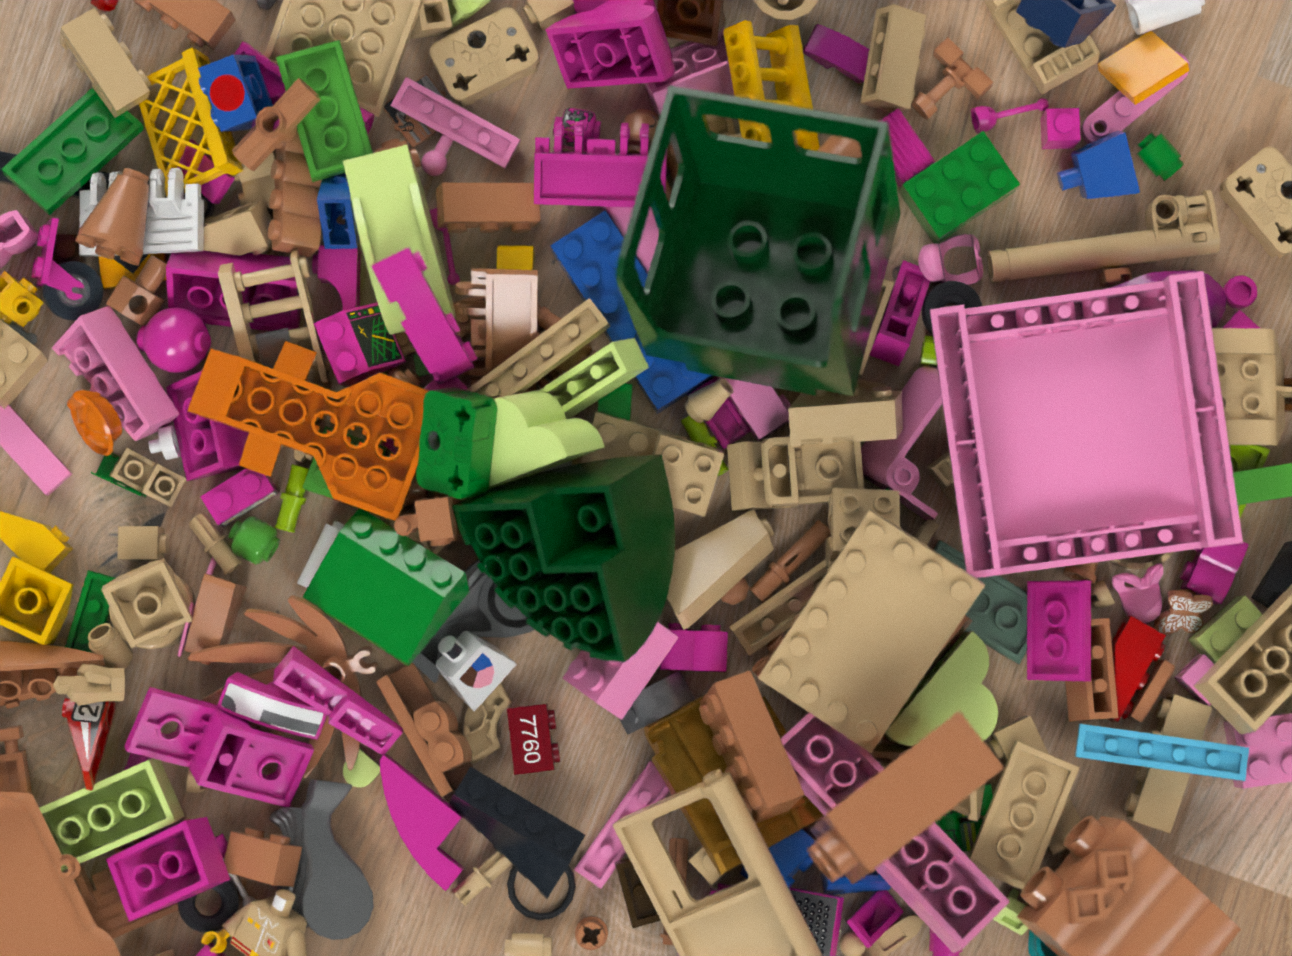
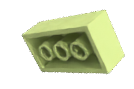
M153 758L95 783L93 790L83 788L39 808L61 854L74 856L79 864L185 817L161 760ZM66 865L61 866V871L68 869Z

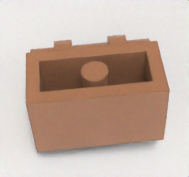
M440 494L414 501L416 512H410L398 517L394 523L395 531L401 536H407L419 530L420 542L430 541L431 546L450 544L451 541L457 540V535L461 534L452 509V505L460 502L461 499Z

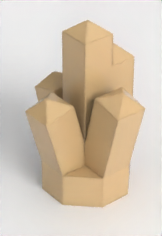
M83 664L77 670L78 676H58L53 684L57 694H67L71 702H76L78 706L103 701H124V668H106L94 664Z

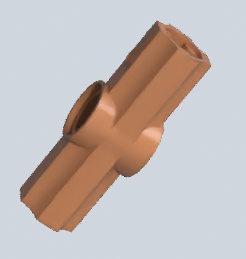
M298 78L272 107L263 108L258 113L255 121L256 125L232 149L233 155L248 169L255 171L280 143L293 139L296 134L297 125L321 100L319 95L302 79ZM279 119V126L273 131L274 123Z

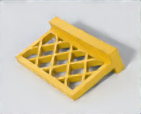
M193 47L181 52L182 59L147 76L151 86L156 83L162 86L154 102L146 99L139 103L158 169L163 170L165 176V193L167 198L168 172L171 168L180 167L187 170L183 180L184 193L185 184L203 185L226 173L234 176L243 171L241 162L233 155L232 149L236 145L232 132L221 131L220 127L214 124L210 114L211 102L199 85V77L201 75L198 68L210 64L209 57ZM185 69L187 78L182 89L173 86L172 82L176 74ZM169 89L179 92L172 110L162 106ZM187 96L193 98L196 104L190 117L180 113ZM160 110L170 113L163 131L157 129L155 125V120ZM178 117L188 121L181 138L171 135ZM196 125L203 127L204 130L199 146L189 142ZM169 138L179 142L172 159L166 158L163 152ZM186 146L197 150L190 167L179 163ZM206 153L211 155L214 168L202 173L197 170Z

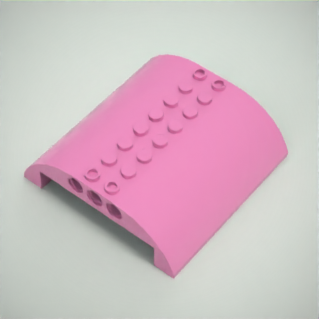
M1203 271L1170 275L1164 281L974 308L964 309V305L930 309L966 572L975 578L1243 543Z

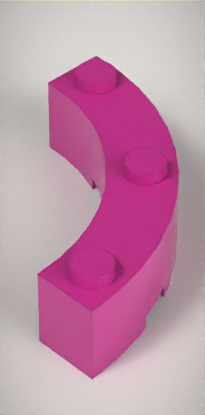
M407 247L371 265L389 302H398L406 317L400 323L429 373L433 375L439 385L475 368L472 361L478 358L470 342L468 341L463 344L461 338L457 335L460 328L453 314L445 315L423 274V271L428 268L419 250L413 253L411 248Z

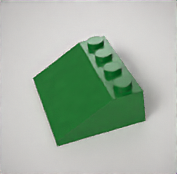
M359 508L338 532L306 589L303 599L314 604L336 621L409 666L470 590L464 571L409 537L399 535L394 528Z

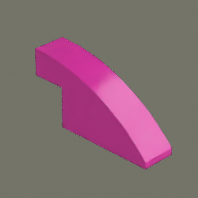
M384 754L380 759V772L384 795L394 824L413 858L428 876L446 891L463 871L464 867L443 851L440 845L463 817L448 802L391 756Z

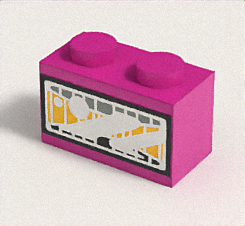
M246 468L200 497L217 525L225 527L280 492L269 476Z

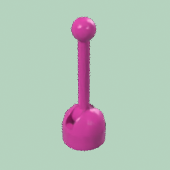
M1040 98L1036 103L1000 112H995L993 108L988 106L975 107L971 109L972 124L977 134L982 131L987 132L993 129L999 118L1036 109L1045 111L1049 107V102L1045 98Z
M437 208L429 210L434 228L443 233L449 269L447 280L450 285L454 286L460 282V276L455 271L450 235L447 228H438Z

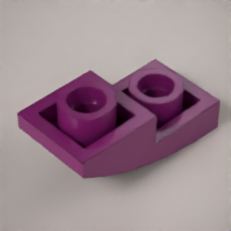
M816 24L803 48V53L826 69L834 67L857 84L864 82L870 49L835 30Z

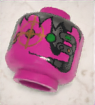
M567 108L564 110L562 117L556 116L555 121H563L565 127L563 149L575 151L574 126L576 121H583L584 124L583 152H587V139H599L601 121L597 120L594 112ZM554 122V127H553V136H554V130H555V122Z

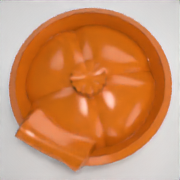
M87 390L74 392L71 398L68 399L67 406L71 411L77 431L93 451L103 456L111 455L115 441L122 434V425L117 412L110 402L98 392Z

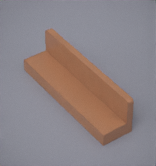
M411 663L409 666L406 665L396 672L377 680V685L440 796L443 797L457 789L470 766L472 768L473 766L471 762H468L452 771L441 772L433 764L428 752V741L419 734L415 726L414 711L434 702L435 699L416 665Z

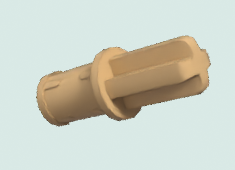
M201 513L189 522L190 528L205 546L204 552L211 554L225 575L230 574L242 564V561L238 559L226 543L227 537L220 535L205 514Z
M496 851L478 868L474 866L472 868L474 872L451 891L466 906L485 887L488 886L490 888V883L512 863L503 854L501 855Z

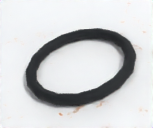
M569 865L565 870L569 884L567 897L558 908L546 913L529 911L520 904L514 889V882L518 871L515 866L510 870L507 882L509 898L515 909L528 918L536 920L552 919L563 913L573 900L576 885L574 873Z

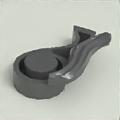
M479 558L464 571L470 592L412 661L434 683L439 681L441 675L436 668V662L443 655L438 650V646L444 637L453 636L457 639L464 631H469L478 637L507 638L535 631L526 623L528 618L516 607L510 609L494 591L497 585L485 572L481 573L477 567V564L480 563Z
M310 779L307 788V798L301 808H279L272 812L269 817L270 821L281 830L282 836L291 838L289 844L302 847L294 887L277 886V890L286 889L295 894L296 898L292 909L304 917L307 923L306 928L309 927L314 933L328 939H347L363 929L370 920L374 908L373 892L363 872L334 839L331 829V816L351 790L352 784Z

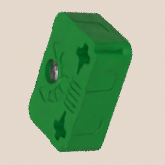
M456 387L430 390L425 394L416 479L420 487L440 492L456 499L478 496L487 492L490 482L497 417V405L493 398Z

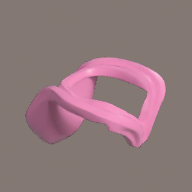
M972 234L956 235L939 244L924 245L919 252L918 263L920 270L929 281L936 283L958 281L971 285L978 282L983 276L982 258L979 256V241ZM953 247H973L977 268L959 275L949 274L944 266V256Z
M1161 563L1150 566L1143 578H1139L1132 573H1120L1112 577V586L1119 594L1125 614L1133 616L1145 624L1154 621L1162 611L1159 581L1164 570ZM1125 582H1126V583H1129V584H1131V585H1133V586H1126V585H1125Z

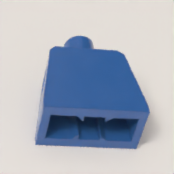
M1122 131L1112 132L1073 151L1071 158L1074 167L1057 172L1058 182L1062 191L1079 186L1081 196L1086 199L1140 193L1126 133Z
M346 173L322 179L317 196V204L325 249L358 248L359 233ZM343 215L342 219H345L344 225L336 222L337 218Z

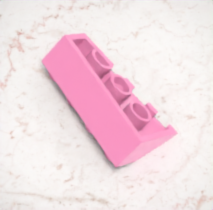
M110 306L79 316L52 347L58 356L64 354L71 362L69 368L76 376L83 375L92 385L90 391L100 393L102 397L110 402L120 418L122 427L134 441L158 432L159 428L167 427L179 415L173 401L162 388L155 373L150 369L138 347L123 327L121 320Z

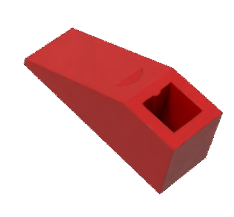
M1133 616L1124 617L1111 641L1118 718L1108 719L1111 722H1119L1120 718L1124 720L1127 718L1134 705V702L1130 701L1136 689L1139 691L1143 689L1150 676L1146 672L1152 660L1155 662L1159 660L1166 647L1162 643L1166 635Z

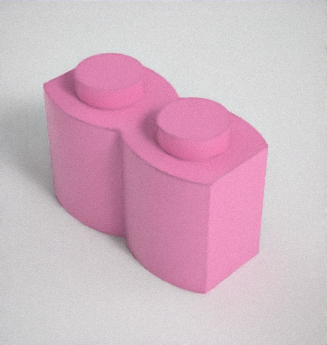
M17 210L0 216V269L9 262L12 255L27 251L37 242L38 233L29 220Z

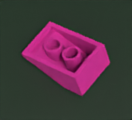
M207 817L185 820L106 859L129 922L230 880Z

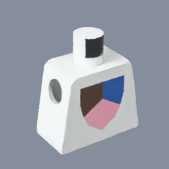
M464 631L457 639L453 636H446L440 641L438 650L443 655L437 660L436 668L455 694L473 711H476L517 665L498 647L469 631Z

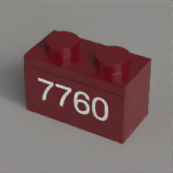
M548 704L507 708L514 775L555 770V763L561 762L558 742L552 743L551 730L557 729L555 710H548Z

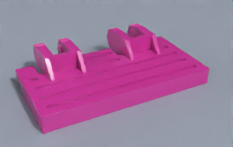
M555 121L554 152H550V137H535L534 204L604 207L634 206L649 155V124L642 123L640 128V154L628 153V139L630 138L628 123H621L620 154H615L616 139H587V153H583V121H576L574 126L575 152L563 151L565 131L563 121ZM666 152V156H665V159H664V162H663V166H662V170H661V181H662V184H663L665 193H666L667 152Z

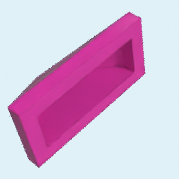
M887 890L876 891L846 922L866 948H869L904 911Z

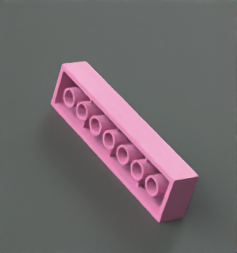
M808 713L781 738V742L804 794L824 815L884 769L867 750L811 713ZM935 822L875 869L953 953L963 949L1010 902Z

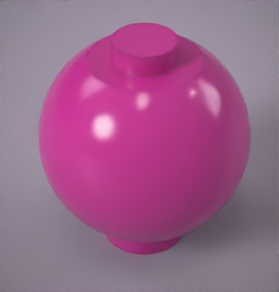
M172 307L156 313L147 325L139 329L137 344L140 350L145 351L150 361L158 368L167 372L181 373L195 368L202 362L211 346V337L205 323L197 314L185 308Z

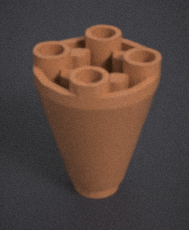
M124 168L122 175H117L80 227L75 242L89 248L96 247L95 253L102 257L113 260L116 254L121 256L120 259L127 263L139 265L144 250L149 185L147 183L149 177L139 171Z

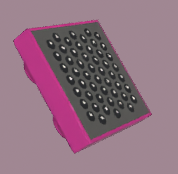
M790 887L789 890L822 953L821 956H836L844 897Z

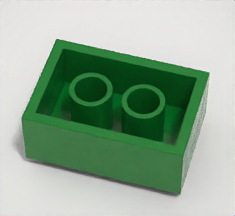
M982 131L902 184L898 193L931 241L939 243L1013 194L1020 186V183L985 132Z

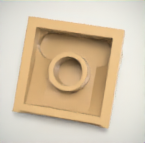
M165 559L152 561L120 575L105 584L101 589L131 648L176 626L193 621L174 579V572Z

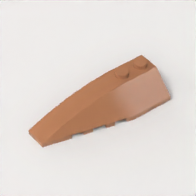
M0 641V706L5 705L7 709L20 706V701L36 698L37 701L50 699L52 693H56L53 684L58 676H78L77 670L83 664L106 667L104 656L66 647Z

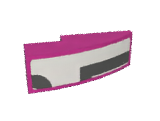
M239 672L227 678L217 708L256 724L316 740L320 737L327 719L326 714L273 684V682L265 685Z

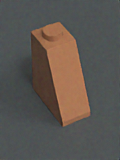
M204 573L184 651L193 653L228 643L247 588L246 586ZM197 661L206 665L211 664V662L207 661Z

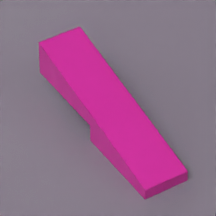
M294 646L274 669L273 684L329 716L328 723L381 755H384L403 733L401 726Z

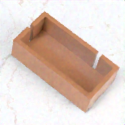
M749 670L714 683L707 692L708 694L701 700L699 711L703 722L706 725L709 724L714 735L712 737L713 746L717 754L722 755L727 765L725 771L730 772L755 823L788 812L803 797L804 792L751 671Z

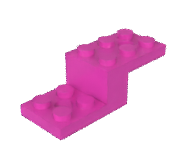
M152 687L148 689L125 743L127 752L188 767L199 786L282 807H290L314 752L311 744L252 729L246 719L217 708L215 704ZM175 721L178 723L174 732L169 734L161 732V728L166 722ZM270 762L278 763L275 772L268 775L262 773V769L266 764Z

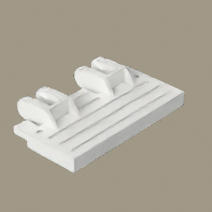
M171 168L168 172V198H165V176L163 170L152 169L149 177V198L143 254L203 251L204 200H201V185L185 184L184 199L183 172L180 168ZM120 171L110 173L109 187L117 175H122ZM93 173L90 190L80 191L79 229L106 192V179L102 173ZM79 244L80 256H100L95 253L96 247L89 248Z

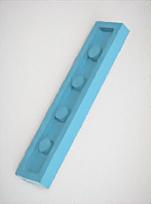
M1079 724L1075 757L1245 781L1249 747Z

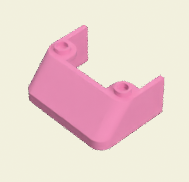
M929 365L918 368L902 389L903 430L897 439L865 441L861 447L863 477L882 490L888 488L889 490L899 491L900 503L924 520H933L938 513L911 495L919 483L920 474L918 468L906 459L905 456L939 407L943 405L938 368Z

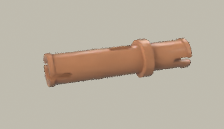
M817 520L777 562L774 563L772 561L768 565L769 569L749 588L750 592L760 602L764 603L782 583L787 584L790 581L789 576L822 545L826 538L831 536L829 528L820 520Z

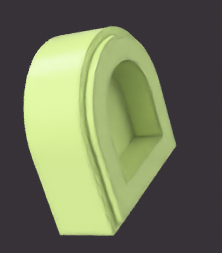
M361 748L359 749L353 769L348 770L346 762L343 767V775L347 783L358 788L371 784L381 773L380 765Z

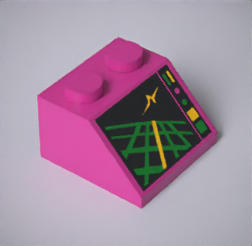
M378 302L346 309L314 323L338 384L346 388L406 362L396 335H390L386 328Z

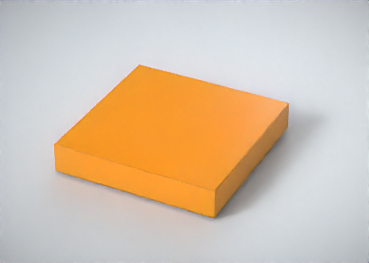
M1153 31L1145 33L1097 64L1099 72L1134 105H1137L1190 71L1188 62Z

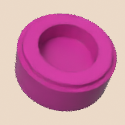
M1235 276L1228 280L1223 287L1226 304L1234 309L1248 307L1257 297V286L1247 276Z

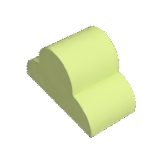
M535 390L494 398L497 405V417L488 489L540 473L605 448L603 440L597 429L589 422L580 418L566 419L559 402L547 392Z
M973 631L964 632L915 688L883 735L885 738L895 743L914 746L958 711L961 712L983 741L991 735L997 724L998 707L992 693L982 684L989 668V654L984 642Z

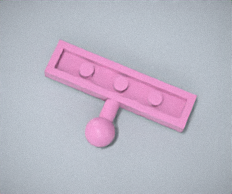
M405 77L390 105L442 134L435 149L426 152L422 157V168L425 173L431 176L441 175L446 170L447 159L445 156L453 141L505 169L521 141L519 138Z

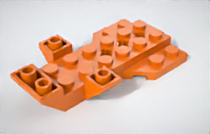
M285 341L273 369L239 356L210 349L187 411L249 433L239 466L271 477L283 445L315 458L333 499L396 521L418 466L423 401L428 390L378 373L351 387L334 392L307 382L317 352ZM324 416L331 417L330 423L335 425L332 431L327 430L326 434H322L319 432L320 427L316 425V421L318 418L323 420ZM355 427L363 429L362 435L366 437L365 442L359 441L358 445H352L351 438L347 436L349 430L354 431ZM386 439L394 440L393 446L398 449L395 455L391 453L390 457L383 456V450L378 447L381 441L386 443Z

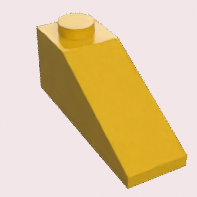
M0 511V539L22 561L50 573L73 550L67 543L70 537L57 525L52 528L45 524Z

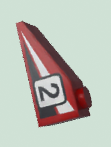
M65 698L62 706V717L67 718L70 737L86 790H93L116 711L115 701H103L78 706L76 702H71L69 698Z

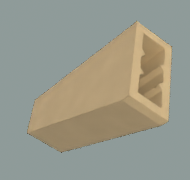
M754 509L675 551L673 573L666 599L683 630L696 622L774 550L770 540L774 532L767 519L764 517L760 520Z

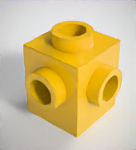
M4 270L0 275V318L9 325L12 321H15L22 327L34 320L44 303L36 295L39 289L23 277L18 281Z

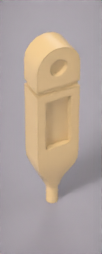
M917 914L906 915L900 918L871 947L865 948L861 956H887L916 936L924 921Z

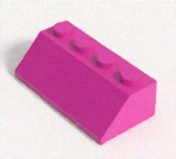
M205 250L171 253L166 265L168 308H185L197 314L205 324L232 327L218 277L220 265L234 263L236 272L241 271L242 274L289 265L291 264L290 257L266 254L253 255V253L239 256ZM295 277L245 287V291H242L241 294L244 303H250L251 306L298 296L299 292ZM302 308L254 318L253 322L249 323L250 328L265 331H275L288 328V330L297 329L300 326Z

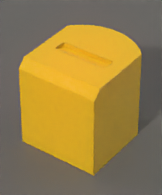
M497 246V269L534 270V246Z

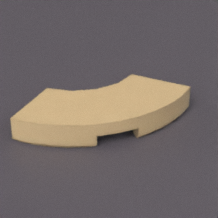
M502 683L493 690L476 711H473L468 706L463 725V735L471 747L472 765L501 748L497 736L498 721L503 711L513 703Z

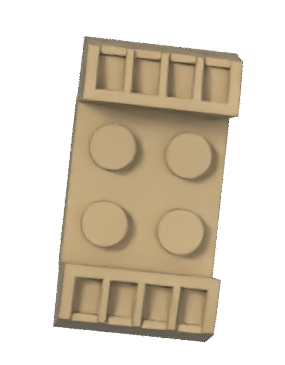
M984 0L1001 34L1025 73L1030 76L1042 95L1098 63L1100 52L1090 35L1080 44L1066 48L1054 45L1049 40V36L1041 30L1030 27L1025 22V18L1016 12L1021 0Z

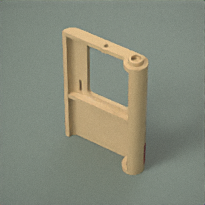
M720 769L715 770L702 778L703 782L628 814L612 825L679 956L822 955L730 772L722 774ZM708 798L712 802L749 877L745 881L702 899L695 900L691 897L654 825V819L699 799Z

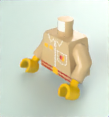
M279 889L275 897L271 896L262 900H253L239 909L222 924L223 929L219 933L209 931L203 935L201 942L208 945L213 939L217 938V943L210 949V952L221 953L225 950L227 946L226 939L230 936L232 937L230 944L246 956H307L305 941L307 923L304 917L292 909L296 898L295 894L286 889Z

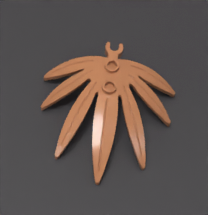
M291 595L287 601L308 627L289 617L264 610L247 609L244 615L293 641L305 645L307 648L275 642H240L199 650L191 653L187 658L189 661L280 663L294 646L361 697L362 692L355 672L371 674L378 667L377 662L367 664L362 659V657L371 654L373 651L371 646L361 647L356 654L349 656L344 639L334 622L317 606L295 595ZM276 667L250 674L248 677L267 685L273 682L274 669ZM224 687L200 701L218 705ZM327 716L320 737L317 740L311 738L309 740V744L314 748V752L304 772V778H307L313 771L334 733L335 727L328 723L329 716ZM258 725L256 730L278 736L286 733L262 725ZM342 732L347 768L352 770L357 760L361 742Z

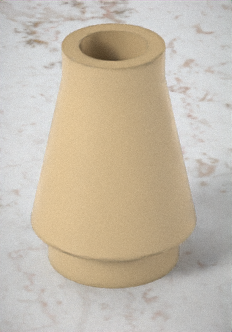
M721 377L716 382L689 394L688 400L684 404L685 409L696 422L709 421L725 400L733 394V388L725 378Z

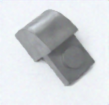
M679 670L643 689L624 718L619 720L627 735L694 701L695 698Z

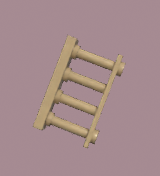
M299 250L291 251V264L246 274H242L241 271L236 272L234 263L220 265L218 277L240 357L260 364L257 355L259 350L255 337L256 334H252L249 324L253 322L254 318L303 308L307 326L289 330L291 342L311 339L313 351L317 352L311 371L319 370L321 382H328L329 371L333 369L314 326V323L317 321L306 278L310 277V270L307 259L300 258ZM295 277L299 292L298 296L251 306L250 303H244L241 292L245 291V287Z

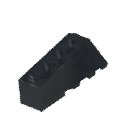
M471 766L449 801V804L479 833H482L493 844V847L517 868L516 870L525 879L528 878L546 899L565 872L585 837V834Z

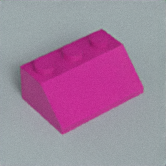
M202 371L166 386L168 397L173 401L179 413L173 422L186 481L202 479L244 468L239 466L249 434L187 411Z

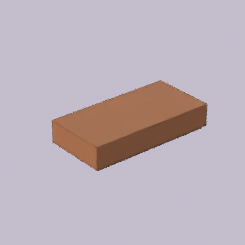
M1166 660L1157 661L1147 683L1134 699L1133 708L1127 716L1128 719L1138 723L1144 721L1175 669L1173 664Z

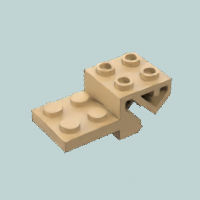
M595 411L592 425L599 432L605 448L582 456L580 463L619 457L662 454L673 507L705 517L724 457L722 450L702 442L687 440V437L661 428H652Z
M790 437L763 439L762 442L746 441L727 445L732 512L750 511L752 509L755 511L796 508L798 505L829 503L832 488L864 489L860 442H854L853 437H833V444H822V438L802 439L801 446L791 447Z
M832 488L828 510V524L832 537L826 538V569L828 571L869 509L900 528L899 491Z

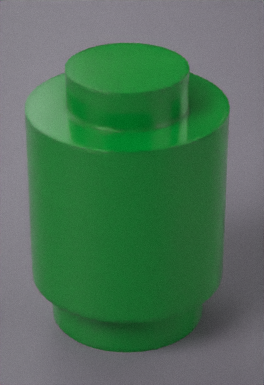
M1151 132L1137 144L1141 150L1136 155L1156 177L1160 176L1164 181L1184 165L1180 159L1182 155L1162 133L1155 136Z

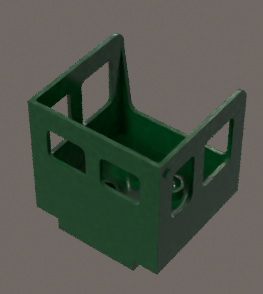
M669 85L616 267L617 285L646 355L683 362L688 371L816 396L817 389L854 396L901 215L888 122ZM706 115L761 123L768 127L772 142H761L714 133L709 129ZM795 130L853 139L860 145L861 158L804 149L797 143ZM671 140L678 162V171L668 202L661 181V170ZM651 207L659 235L643 288L635 267V260Z

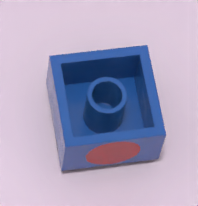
M233 54L198 68L201 75L199 77V85L203 93L209 97L212 105L210 109L212 120L217 127H220L221 131H244L256 125L255 121L258 113L263 108L273 106L255 56Z

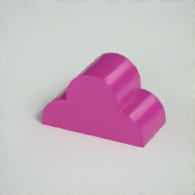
M609 0L592 11L569 16L545 29L567 89L663 82L675 73V67L671 59L672 52L654 0Z

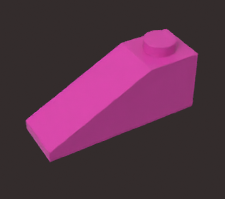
M902 261L869 354L872 357L896 366H900L910 345L930 281L925 278L918 265Z

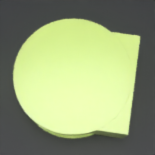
M403 145L343 161L364 257L376 299L389 334L393 335L404 332L405 330L400 322L405 320L406 317L397 301L389 302L371 265L407 247H410L413 253L419 250L428 268L423 271V274L445 315L452 313L455 318L454 305L425 192L408 146Z

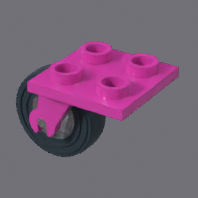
M51 218L39 228L37 246H41L42 251L41 256H37V259H34L31 278L37 279V287H43L44 301L52 313L62 319L77 320L79 316L98 309L103 298V284L96 271L84 263L69 261L58 265L52 260L59 219Z

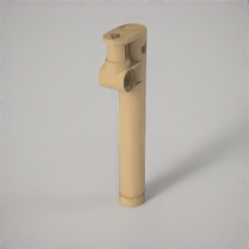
M1203 190L1202 195L1184 198L1183 195L1171 196L1166 194L1158 196L1145 210L1147 230L1007 248L1004 251L1001 249L988 251L987 265L991 283L1004 282L1007 279L1011 281L1216 254L1220 250V235L1213 194L1211 190ZM1156 205H1163L1168 209V219H1162L1157 215Z

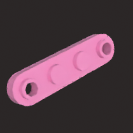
M1176 52V53L1179 54L1185 61L1188 62V60L1186 59V57H1185L1184 55H1182V54L1179 53V52ZM1188 72L1137 105H1134L1123 93L1118 91L1083 122L1081 135L1084 141L1090 144L1112 132L1123 131L1186 78ZM1094 124H1102L1105 131L1103 133L1097 132Z

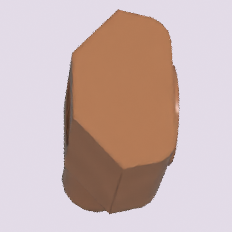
M151 255L135 282L124 275L122 276L106 304L142 326L147 325L164 302L162 298L154 293L166 276L167 263ZM136 295H141V304L135 309H130V299Z

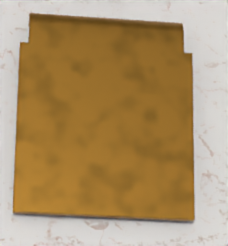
M705 695L644 727L646 739L656 754L651 760L672 795L703 782L702 778L715 770L720 769L722 774L726 773L727 765L722 755L717 754L713 746L712 737L714 735L709 724L706 725L700 715V702ZM763 696L764 703L781 739L787 732L768 700ZM804 794L788 812L756 823L769 848L819 820L824 814ZM708 798L699 799L680 808L719 875L742 863L712 802Z

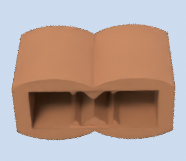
M434 701L414 711L415 726L419 734L428 741L430 758L441 772L452 771L472 761V751L469 742L458 731L456 715L445 701Z

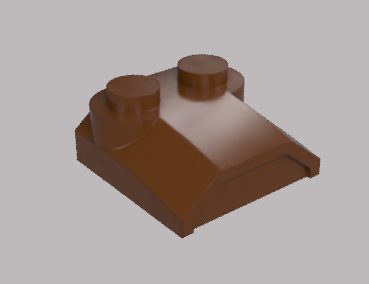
M658 0L657 11L666 37L718 46L721 42V32L726 22L723 13L724 0Z

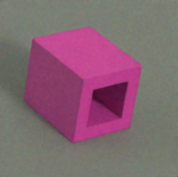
M1079 108L1045 110L1040 117L1041 149H1074L1080 141Z

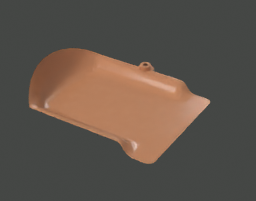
M0 792V956H120L111 936L94 923L74 881L80 873L78 860L72 855L61 854L33 795L28 793ZM62 865H66L68 867L67 873H63L61 871Z

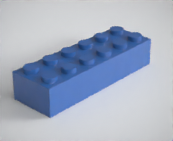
M605 210L550 245L551 252L582 300L585 302L590 298L611 327L604 331L609 341L614 342L635 338L649 368L635 376L634 379L658 414L711 380L713 375L688 371L683 362L646 355L616 282L617 261L624 238ZM636 258L635 267L644 288L648 274Z

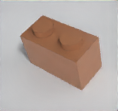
M245 827L244 833L230 832L224 858L228 873L270 885L294 887L302 847L289 844L291 838L287 836L271 834L270 838L264 837L265 831L261 829Z

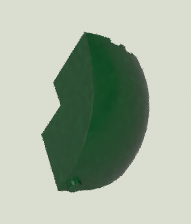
M662 454L611 458L561 467L504 483L488 489L485 494L469 497L452 505L455 519L465 544L472 545L480 560L477 567L481 573L485 572L497 585L494 591L510 609L516 607L528 618L526 623L543 636L548 637L552 635L563 643L564 648L571 651L574 648L586 651L590 654L591 658L626 662L636 654L651 635L666 602L675 555L673 504Z

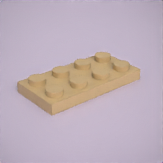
M1015 741L968 857L982 873L1023 889L1028 880L1039 870L1080 767Z

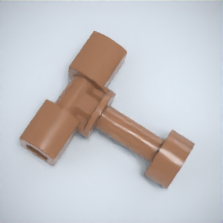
M948 37L933 52V56L945 67L942 70L945 77L929 93L919 92L914 97V100H912L911 105L914 110L926 120L938 111L935 104L951 88L961 89L965 86L979 100L994 83L978 66L973 70L962 59L964 52Z

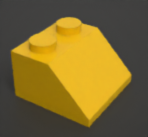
M12 556L0 581V625L40 644H54L68 615L74 584Z

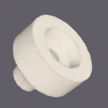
M174 427L159 428V439L148 441L151 454L162 451L166 460L179 458L181 454Z

